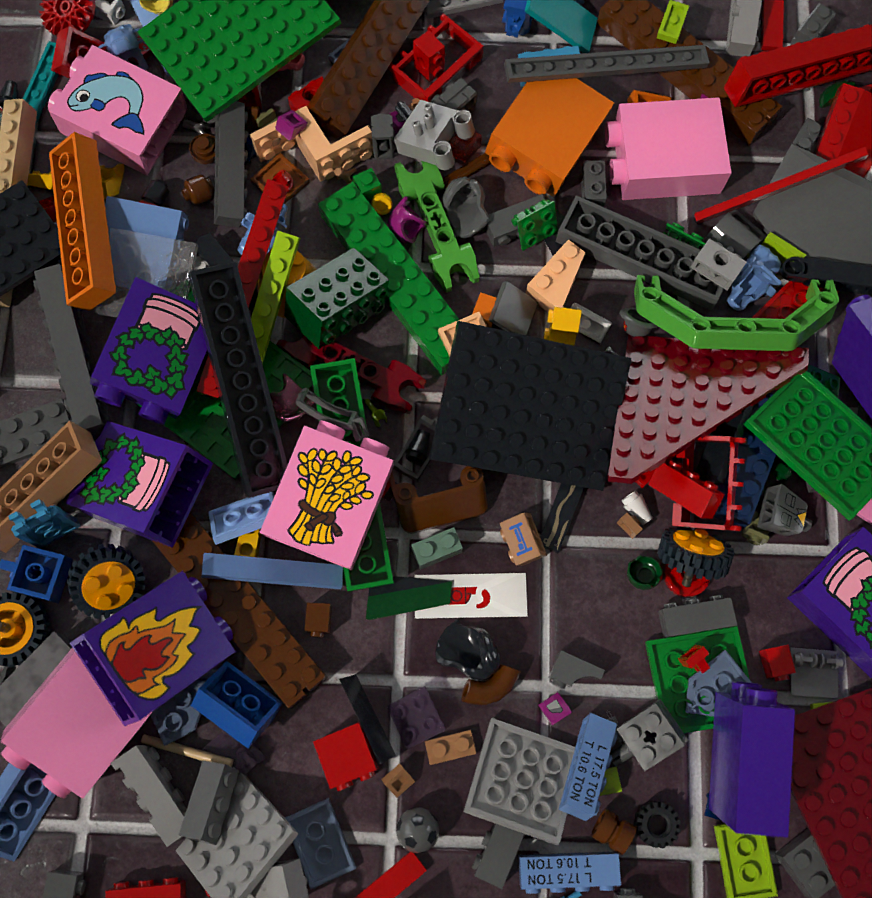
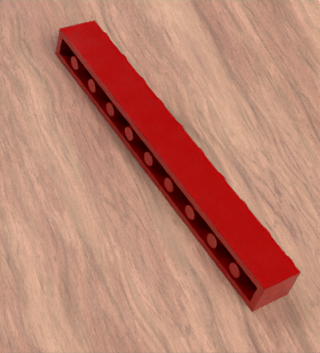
M270 179L266 181L238 265L248 309L289 186ZM208 354L196 391L219 399Z

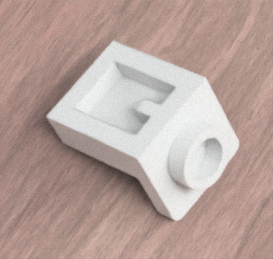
M95 0V16L113 25H116L123 18L126 9L122 0H114L112 4L106 0Z

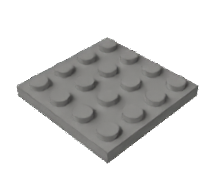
M491 718L463 812L559 845L567 813L558 809L575 747Z
M240 773L234 786L217 845L186 838L176 849V852L211 898H247L299 833L246 775Z

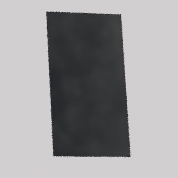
M357 675L340 678L339 680L379 763L381 764L395 757V752Z

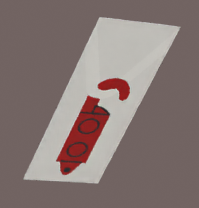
M526 573L415 575V578L452 581L450 604L415 611V619L528 616Z

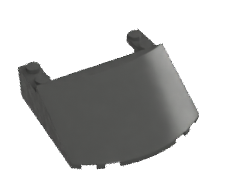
M807 117L770 183L828 161L809 152L820 133V125L816 121ZM842 168L760 200L753 212L756 221L759 219L765 227L764 231L767 234L769 232L774 233L805 253V258L822 259L872 267V182Z

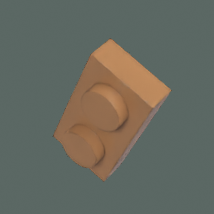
M471 730L425 741L430 765L476 754Z

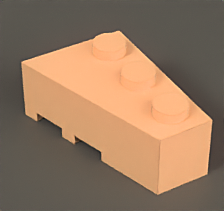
M568 239L527 284L526 294L536 300L538 305L547 312L549 309L553 310L554 306L564 307L585 252Z

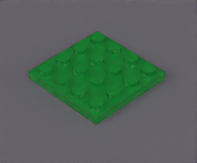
M738 626L645 642L656 699H661L683 733L713 729L714 717L685 713L686 702L692 704L687 699L688 679L696 671L694 668L683 667L678 658L695 644L704 646L708 651L709 655L704 658L707 663L726 650L749 678ZM703 695L698 702L701 703V700L706 696ZM698 706L699 710L702 713L710 714V712H706L700 706Z

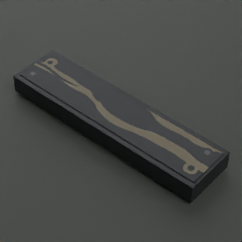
M561 483L540 536L545 549L557 554L559 553L584 487Z

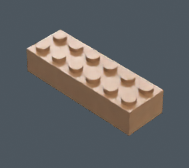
M72 421L67 422L0 488V551L7 553L20 540L14 536L11 530L15 523L9 520V515L17 511L25 519L37 513L30 504L38 499L42 500L47 507L57 505L99 465L102 459L91 432Z

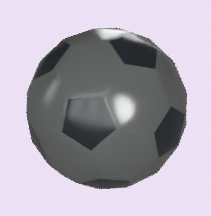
M413 807L405 811L399 818L396 833L398 841L406 850L413 853H424L435 845L439 838L440 829L438 820L432 812L422 807Z

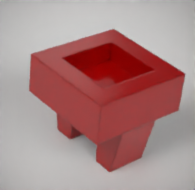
M695 644L678 658L683 667L694 668L696 672L704 673L710 668L704 659L709 653L701 645Z

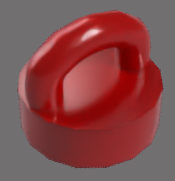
M285 169L280 170L272 179L283 185L288 183L287 193L291 191L293 179Z

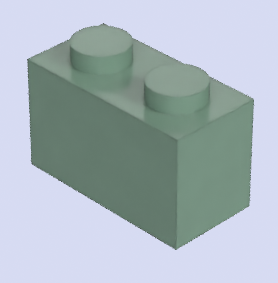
M454 527L411 544L420 570L458 555L463 551Z

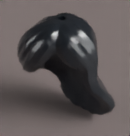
M456 619L450 626H447L437 641L435 653L437 662L442 666L457 668L471 679L486 680L496 673L500 667L499 650L485 629L464 626L460 624L459 619Z

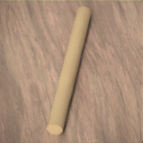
M146 734L141 739L142 744L197 760L222 763L230 767L233 765V759L175 742L164 746L160 738Z

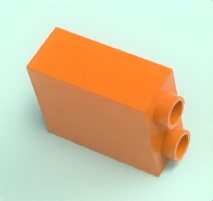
M577 78L526 82L492 132L485 153L489 155V161L498 170L503 172L512 170L523 177L525 185L532 192L538 195L548 193L555 197L603 124L614 102Z

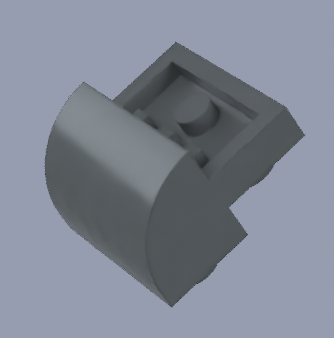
M734 210L731 213H727L705 239L719 242L724 248L731 246L734 249V253L740 255L744 260L767 236L741 213Z

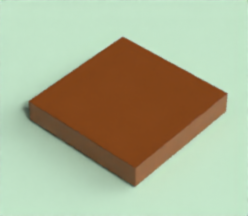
M281 152L250 179L251 183L263 193L267 179L272 180L280 170L285 169L293 179V187L287 193L284 204L310 181Z

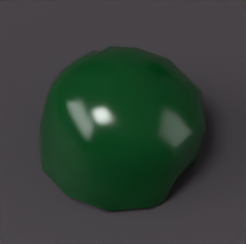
M639 555L634 560L629 561L627 577L630 583L637 589L650 590L661 582L663 570L659 562L654 558Z

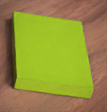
M726 824L714 825L727 898H768L778 896L767 836L735 833Z

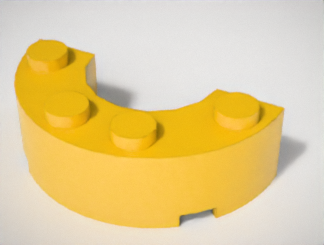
M555 306L553 310L549 309L547 323H550L549 328H545L543 339L575 346L582 310Z

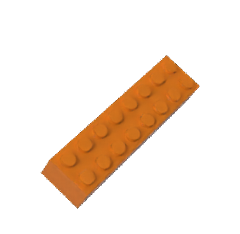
M73 132L49 152L66 305L90 311L116 293V284L97 142L92 138Z

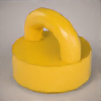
M378 193L372 198L371 206L378 215H386L392 209V199L386 193Z

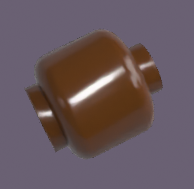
M197 175L184 181L182 194L186 201L190 200L193 205H200L212 199L214 186L209 177Z

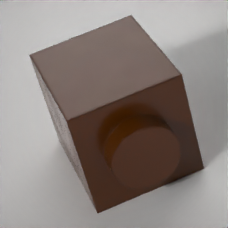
M307 602L305 631L310 633V637L324 638V634H330L332 605L329 603Z

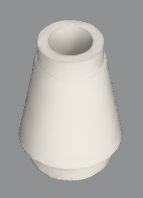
M634 491L622 499L623 507L631 515H634L641 525L646 524L653 518L642 494Z

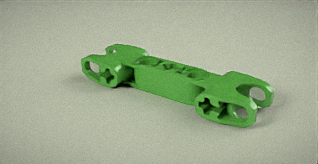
M421 161L423 170L419 173H410L401 162L395 163L398 189L402 199L405 196L408 197L407 201L415 199L422 219L427 222L426 228L437 252L429 255L428 259L432 272L446 293L452 291L450 275L454 272L461 271L465 273L473 284L479 282L480 277L476 256L470 243L458 245L436 193L444 190V182L438 167ZM426 203H431V204H433V205H432V206H427V205H425V204H426ZM443 238H444V239H447L448 241H447V242H442V241H440V239H443Z

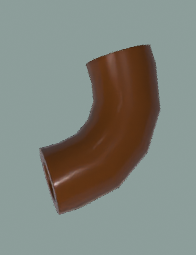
M500 664L497 672L489 680L481 682L468 679L462 691V702L484 706L500 701L512 691L521 671Z

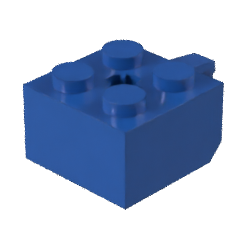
M505 0L502 23H505L507 36L518 38L519 35L523 36L529 33L533 17L524 12L527 0Z
M22 545L19 556L16 557L14 562L1 559L0 569L11 572L9 575L11 579L7 590L59 604L73 559L62 554Z

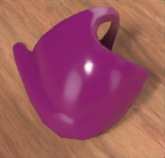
M406 196L391 213L387 226L400 243H414L421 229L427 225V222L406 204L408 200Z

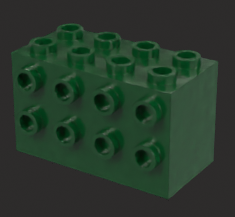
M352 248L287 286L284 316L320 349L325 345H330L336 338L342 334L349 333L353 327L363 324L369 317L379 314L384 309L389 279L355 248Z

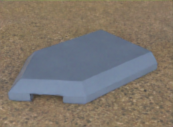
M726 650L708 663L710 668L706 672H696L688 679L687 699L692 704L686 702L685 713L714 717L712 710L715 706V692L731 693L733 681L752 683ZM703 695L706 696L701 700V703L698 702ZM698 706H700L704 711L710 712V714L702 713L699 710Z
M195 680L151 713L150 716L164 746L196 730L202 714L194 709L191 704L199 687L206 681Z

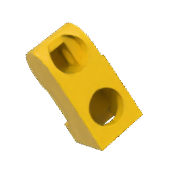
M261 529L239 536L234 555L258 557L262 537Z

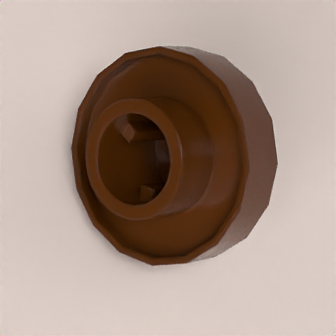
M200 134L192 139L189 150L196 162L210 164L215 161L214 136Z

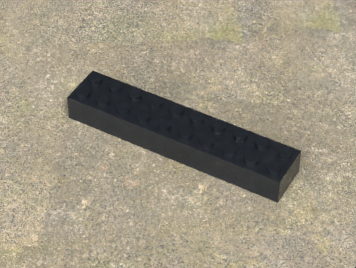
M231 262L190 271L188 277L245 496L251 498L276 491L288 464L237 263Z

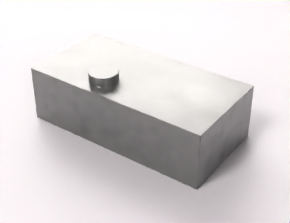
M53 632L0 685V722L5 727H7L71 650V641L64 634Z

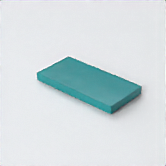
M527 0L524 12L572 46H578L579 51L582 53L590 52L598 19L596 16L574 0Z

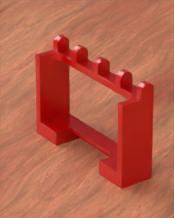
M445 14L439 17L442 23L437 28L430 25L427 30L436 38L445 30L449 36L467 51L426 90L401 71L414 59L413 50L408 54L405 51L400 52L399 55L402 60L396 65L390 63L388 66L389 71L393 73V81L414 98L431 102L435 95H441L442 87L463 67L470 71L483 58L484 46Z
M705 436L702 439L698 438L695 441L730 443L726 522L724 525L690 522V511L678 503H673L672 526L741 531V526L734 525V510H742V505H735L736 487H744V482H736L737 463L745 464V459L738 458V443H746V438L731 436ZM695 441L691 443L690 447L676 455V458L683 459V469L686 471H693Z

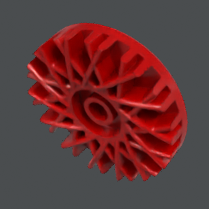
M42 0L43 2L40 3V6L44 8V11H39L42 14L40 18L44 20L42 24L55 36H58V32L68 26L84 32L91 24L95 13V0Z

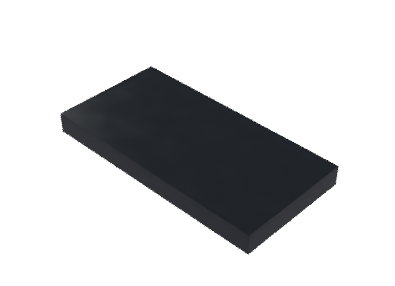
M754 405L743 409L741 414L729 422L725 421L717 426L710 436L742 438L746 428L743 424L750 418ZM707 442L696 469V473L700 475L699 479L704 482L724 484L729 472L730 443Z

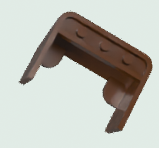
M467 466L461 471L460 480L462 486L418 497L416 489L412 484H395L393 473L391 472L389 482L402 529L407 533L414 534L482 516L488 508L482 469Z

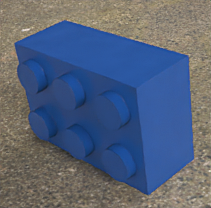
M226 661L199 687L191 706L249 749L275 719L283 702Z

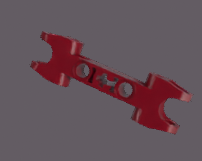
M303 334L299 341L288 342L279 339L276 346L309 369L316 360L321 363H329L355 358L359 382L375 389L371 399L390 410L410 414L413 410L412 405L399 395L400 391L407 386L424 389L427 384V380L402 362L392 360L388 368H385L335 342L318 349ZM330 352L338 353L334 358L327 357ZM371 370L376 372L373 377L365 375L366 372Z

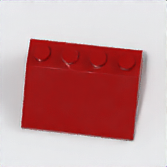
M843 83L837 89L813 154L829 161L866 147L869 155L865 160L844 168L865 178L872 166V93Z

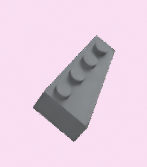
M731 0L725 54L743 57L750 56L752 50H756L759 40L756 34L760 27L759 15L762 9V0Z
M136 745L112 761L111 765L115 770L118 768L124 773L122 781L127 788L137 792L136 802L144 812L151 813L152 816L149 817V821L165 845L169 847L183 838V836L179 835L187 810L182 802L185 799L178 788L175 789L170 782L172 780L170 772L166 767H161L158 761L160 756L153 746L150 748L149 745Z

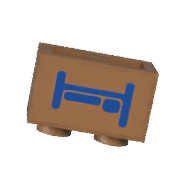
M523 512L500 523L502 528L500 530L501 537L507 542L510 549L508 551L509 557L516 566H524L547 556L531 513Z

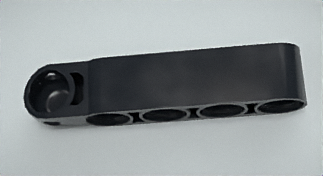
M791 257L780 268L781 276L791 282L803 283V285L809 286L811 280H819L820 285L818 288L824 289L826 281L833 280L836 291L872 296L871 266Z

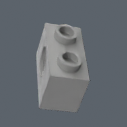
M708 239L690 268L728 291L747 262L740 255L725 249L721 243ZM716 261H720L723 265H718Z

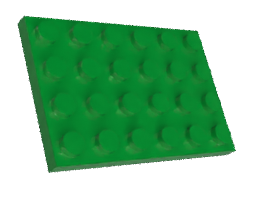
M808 371L791 378L788 384L781 387L743 424L848 521L853 519L872 498V428Z

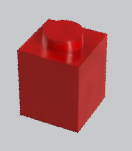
M789 645L759 651L766 679L774 677L775 682L789 679L788 674L796 673Z

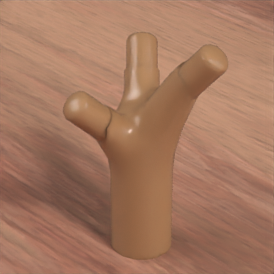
M337 167L334 170V174L339 180L343 179L349 184L352 182L350 175L354 174L357 169L353 168L352 170L345 171Z

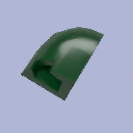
M843 80L828 86L820 95V108L832 105L837 89L843 83L857 87L856 84Z

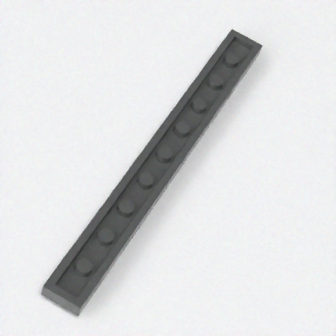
M705 45L505 59L504 62L508 83L707 68L709 65Z

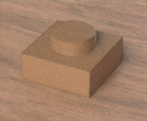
M628 513L617 522L632 539L643 530L640 527V521L634 515L630 516Z
M400 763L381 779L396 798L415 782Z

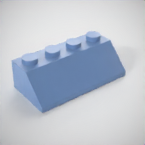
M8 763L0 776V857L11 861L16 860L55 797V794L42 783L43 778L47 774L32 763L26 770H20Z

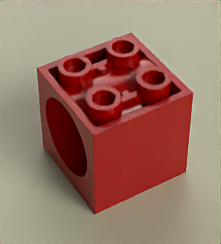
M360 722L313 741L330 789L336 787L337 791H341L352 786V780L358 777L361 782L376 775L374 771L379 769L369 740Z

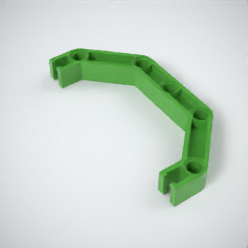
M637 275L634 288L636 310L641 316L688 346L697 349L792 351L833 318L839 302L833 280L826 281L823 292L818 288L820 285L819 280H811L806 293L807 302L785 319L703 317L661 291L659 276H652L651 286L644 287L643 281H645V276Z

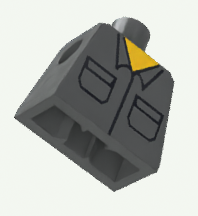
M782 484L766 488L757 527L783 536L800 534L802 531L807 532L812 527V521L806 518L807 503Z

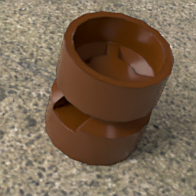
M605 808L593 827L591 837L602 844L608 842L610 849L623 855L629 848L637 827L624 819L619 821L618 815Z

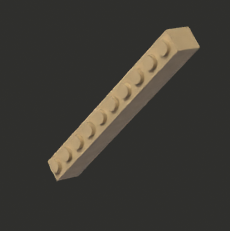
M24 99L4 100L0 127V193L21 180L27 186L37 111ZM13 289L0 297V307L11 306Z

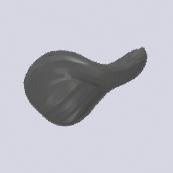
M468 177L452 180L443 196V209L453 228L455 238L471 237L484 228L489 221L488 213L483 205L486 195L485 190L477 180H470Z

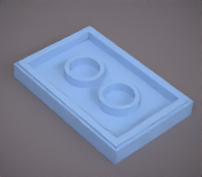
M274 492L251 498L247 497L209 511L212 537L215 545L261 529L275 497Z

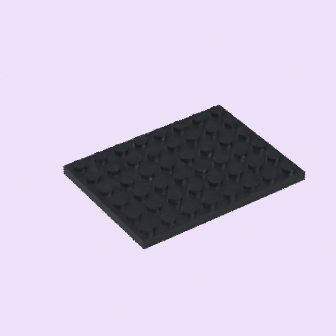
M457 321L429 459L603 491L611 458L618 406L622 405L632 358Z

